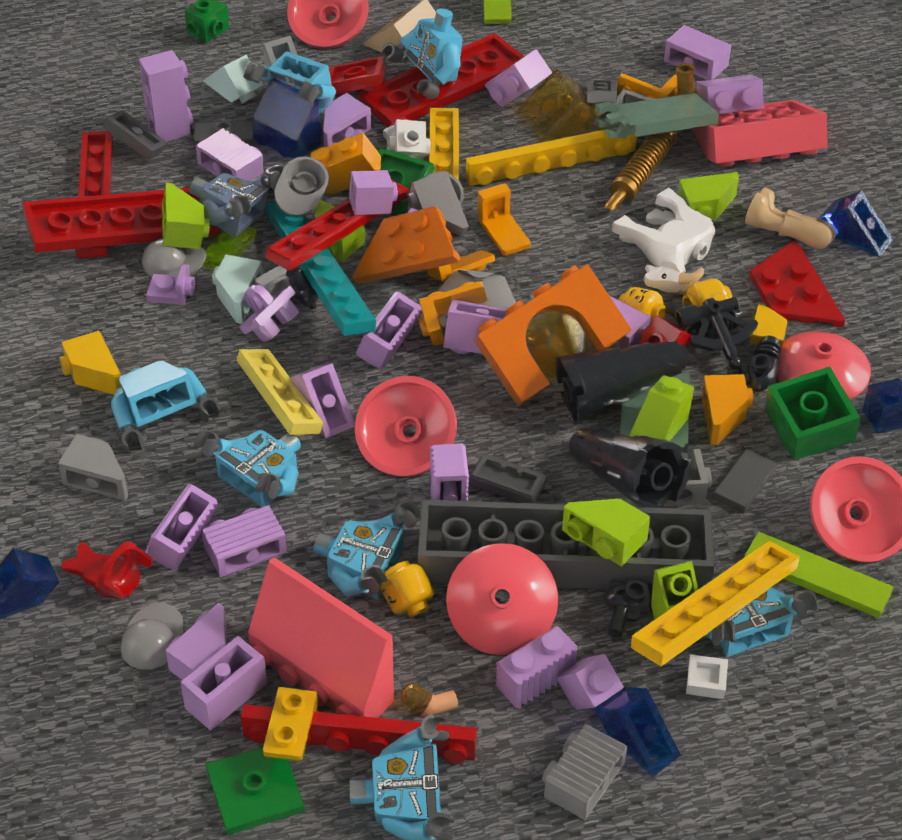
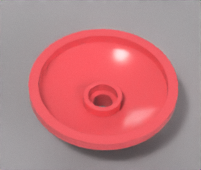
M289 0L287 17L293 33L300 41L311 47L331 49L348 43L359 34L366 23L369 4L368 0ZM331 16H336L334 20L328 21Z
M810 331L793 335L783 342L779 355V371L776 376V380L779 383L829 366L849 399L858 396L869 383L871 367L866 355L858 346L842 336L823 331Z
M416 376L395 377L376 386L364 398L355 420V437L362 455L377 470L395 477H413L430 471V447L433 445L453 444L457 432L456 413L448 396L433 382ZM408 428H416V432L412 437L405 436Z
M850 457L828 467L817 479L810 498L812 523L822 542L842 558L859 563L877 562L898 552L902 548V477L884 462L869 457ZM850 509L857 511L858 520L850 516Z
M500 543L481 547L467 555L458 564L448 584L446 604L454 629L467 644L487 654L504 656L513 653L549 631L557 613L558 592L551 571L537 555L517 545ZM504 590L508 592L510 599L506 604H499L495 600V595L498 591Z

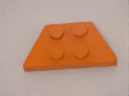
M434 206L383 219L353 273L352 279L357 283H369L460 262V255L453 248L451 243L453 238L450 231L446 228L443 213Z

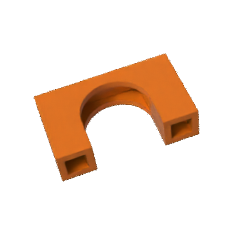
M588 264L580 269L576 265L572 266L560 275L562 281L552 287L549 282L532 293L535 298L524 304L520 300L505 310L507 316L497 322L495 318H492L477 328L480 333L476 336L474 342L518 406L550 385L531 356L526 344V330L530 320L535 316L550 311L561 312L571 316L582 327L596 350L607 349L632 331Z

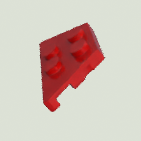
M797 240L792 241L750 270L749 278L766 307L777 312L786 320H797L809 324L819 321L834 323V327H844L845 318Z

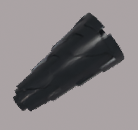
M677 341L655 344L643 343L624 348L611 347L593 352H581L557 357L555 371L557 383H563L564 391L560 392L573 421L578 423L597 415L601 411L629 401V397L652 388L663 375L673 377L681 374L682 370H685L686 364L690 363V356L684 344L680 345Z
M580 428L570 439L569 449L572 456L583 462L587 468L592 470L603 481L616 488L621 494L640 507L669 508L663 504L668 500L676 502L686 487L689 477V460L682 458L681 452L685 451L671 441L637 435L630 437L604 429L594 430L589 428Z

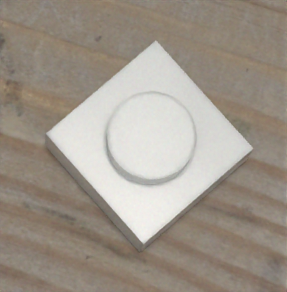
M279 265L256 278V286L264 287L271 296L276 292L281 293L289 286V279L286 276L287 270Z
M690 654L686 694L724 699L728 659Z

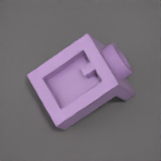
M182 264L178 276L153 274L146 294L147 302L185 305L187 295L192 296L195 290V278L190 276L189 265Z

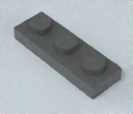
M588 80L587 103H593V107H595V104L607 101L617 103L616 80Z

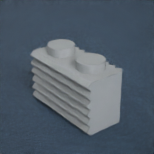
M584 724L579 734L573 732L568 737L563 747V756L559 759V762L553 760L547 766L542 777V782L545 783L544 798L586 820L625 764L627 746Z

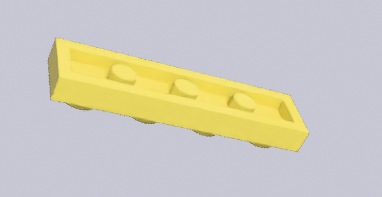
M239 349L236 361L289 435L320 434L323 421L269 349Z

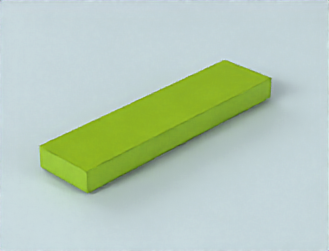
M758 531L744 558L770 540L799 556L797 569L783 579L880 618L894 586Z

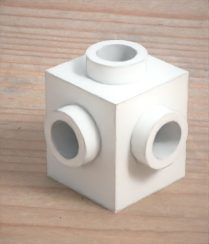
M396 119L391 135L387 139V150L424 160L425 156H429L431 141L426 138V122Z

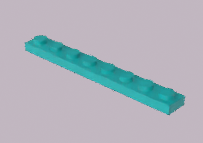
M276 202L265 204V214L281 239L309 223L305 215L298 217L287 215L280 210ZM328 248L299 265L344 336L376 331L375 317Z

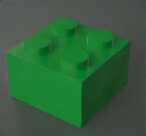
M830 366L768 386L765 412L793 460L819 454L856 441L860 416Z

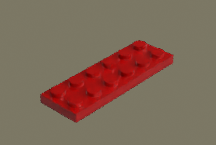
M493 33L462 47L461 65L458 70L457 81H449L444 85L440 84L438 86L440 91L437 98L428 99L417 91L418 83L423 79H429L418 67H415L383 81L382 85H379L375 90L358 92L359 101L371 108V113L387 127L395 125L396 119L414 121L429 114L430 108L445 107L486 88L484 84L525 56L496 33Z
M180 188L198 202L200 201V198L189 193L190 188ZM164 190L22 202V212L35 253L152 242L163 238L162 203ZM210 224L208 236L219 235L220 228Z

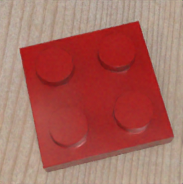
M380 56L331 66L329 72L331 84L336 90L335 97H341L346 93L350 94L351 91L362 89L365 92L377 89L379 85H382L387 68L385 57Z

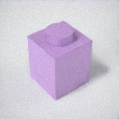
M388 170L351 171L349 200L354 214H390L392 212V202L397 200L398 190L397 184L392 182Z
M605 654L584 658L556 677L569 702L576 710L595 708L624 688Z

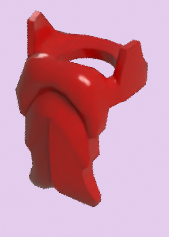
M130 541L120 545L110 557L106 554L99 555L95 553L86 543L81 542L77 546V557L65 560L61 564V568L65 572L83 578L86 584L95 587V590L102 596L122 600L128 598L140 584L141 575L138 565L151 567L153 565V558Z

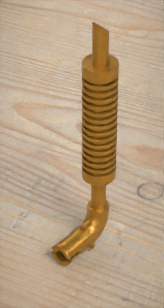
M681 63L676 67L677 96L698 93L694 84L695 67L693 64ZM676 131L647 136L610 185L612 196L603 207L604 209L616 211L623 201L627 203L632 202L677 141Z

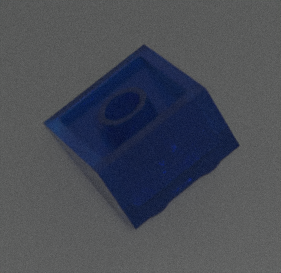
M273 78L270 80L253 116L254 139L262 146L267 145L277 150L283 157H290L292 159L305 157L321 145L319 100L315 99L311 103L297 95L298 89Z

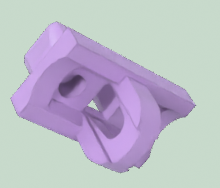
M260 285L250 286L246 290L244 298L254 313L239 326L244 334L253 331L263 342L272 339L280 332L279 327L271 319L273 314L283 325L299 313L290 300L296 292L289 285L281 293L276 292L271 296Z

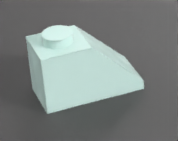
M247 55L223 66L203 80V82L231 103L238 99L241 103H244L257 96L254 91L263 86L261 81L260 83H255L243 77L247 65L251 63Z
M225 254L220 266H216L213 271L212 283L216 285L218 298L235 322L242 324L250 310V306L245 301L244 294L250 286L256 285L255 279L263 275L262 262Z

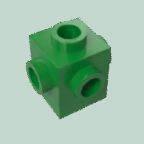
M198 0L184 10L187 33L206 43L229 29L227 5L218 0Z

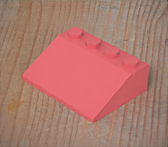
M796 100L765 103L764 108L719 114L718 124L692 128L706 158L714 162L718 167L732 166L734 161L744 160L746 163H756L762 161V157L772 156L774 159H784L790 157V153L800 152L801 155H812L817 153V149L828 148L827 113Z
M273 557L268 562L248 630L249 645L264 656L265 667L270 665L277 670L280 678L289 686L297 684L304 690L317 691L318 706L326 704L337 714L378 718L394 702L392 635Z

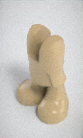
M765 187L761 193L757 192L748 208L745 224L754 228L776 231L778 236L792 237L813 248L824 249L836 236L835 227L822 219L803 215L790 209L787 213L777 209L774 205V191Z

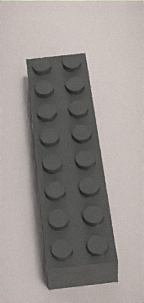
M422 499L418 565L423 567L432 584H449L454 570L467 555L481 547L500 543L517 545L537 555L551 571L557 588L608 590L611 580L622 582L639 580L647 582L648 587H650L654 579V570L687 561H692L698 589L710 582L713 577L714 553L711 510L635 507L650 516L648 539L621 567L610 559L601 557L597 551L580 541L572 539L566 532L562 531L564 506L566 504Z

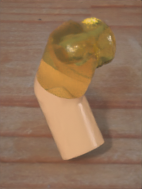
M408 683L401 690L403 703L422 717L432 714L437 715L458 708V700L454 690L434 695L416 683Z

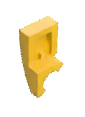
M758 304L754 319L758 322V326L751 335L750 343L758 345L764 336L770 335L780 340V347L782 348L788 320L772 309Z

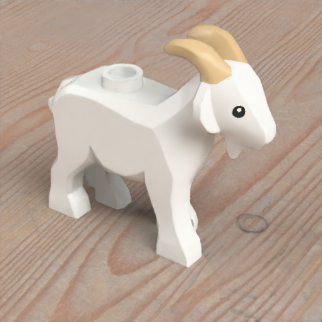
M667 188L657 194L655 204L668 207L673 212L661 211L656 208L646 216V222L662 225L658 230L636 224L624 215L613 222L612 231L620 235L619 239L621 241L636 244L646 255L649 262L654 265L645 266L647 273L644 276V283L646 286L657 288L667 293L685 295L687 288L691 284L700 282L698 280L703 276L704 268L701 267L692 273H685L684 266L695 259L702 260L707 255L715 235V227L711 218L691 209L683 198L678 196L672 189Z

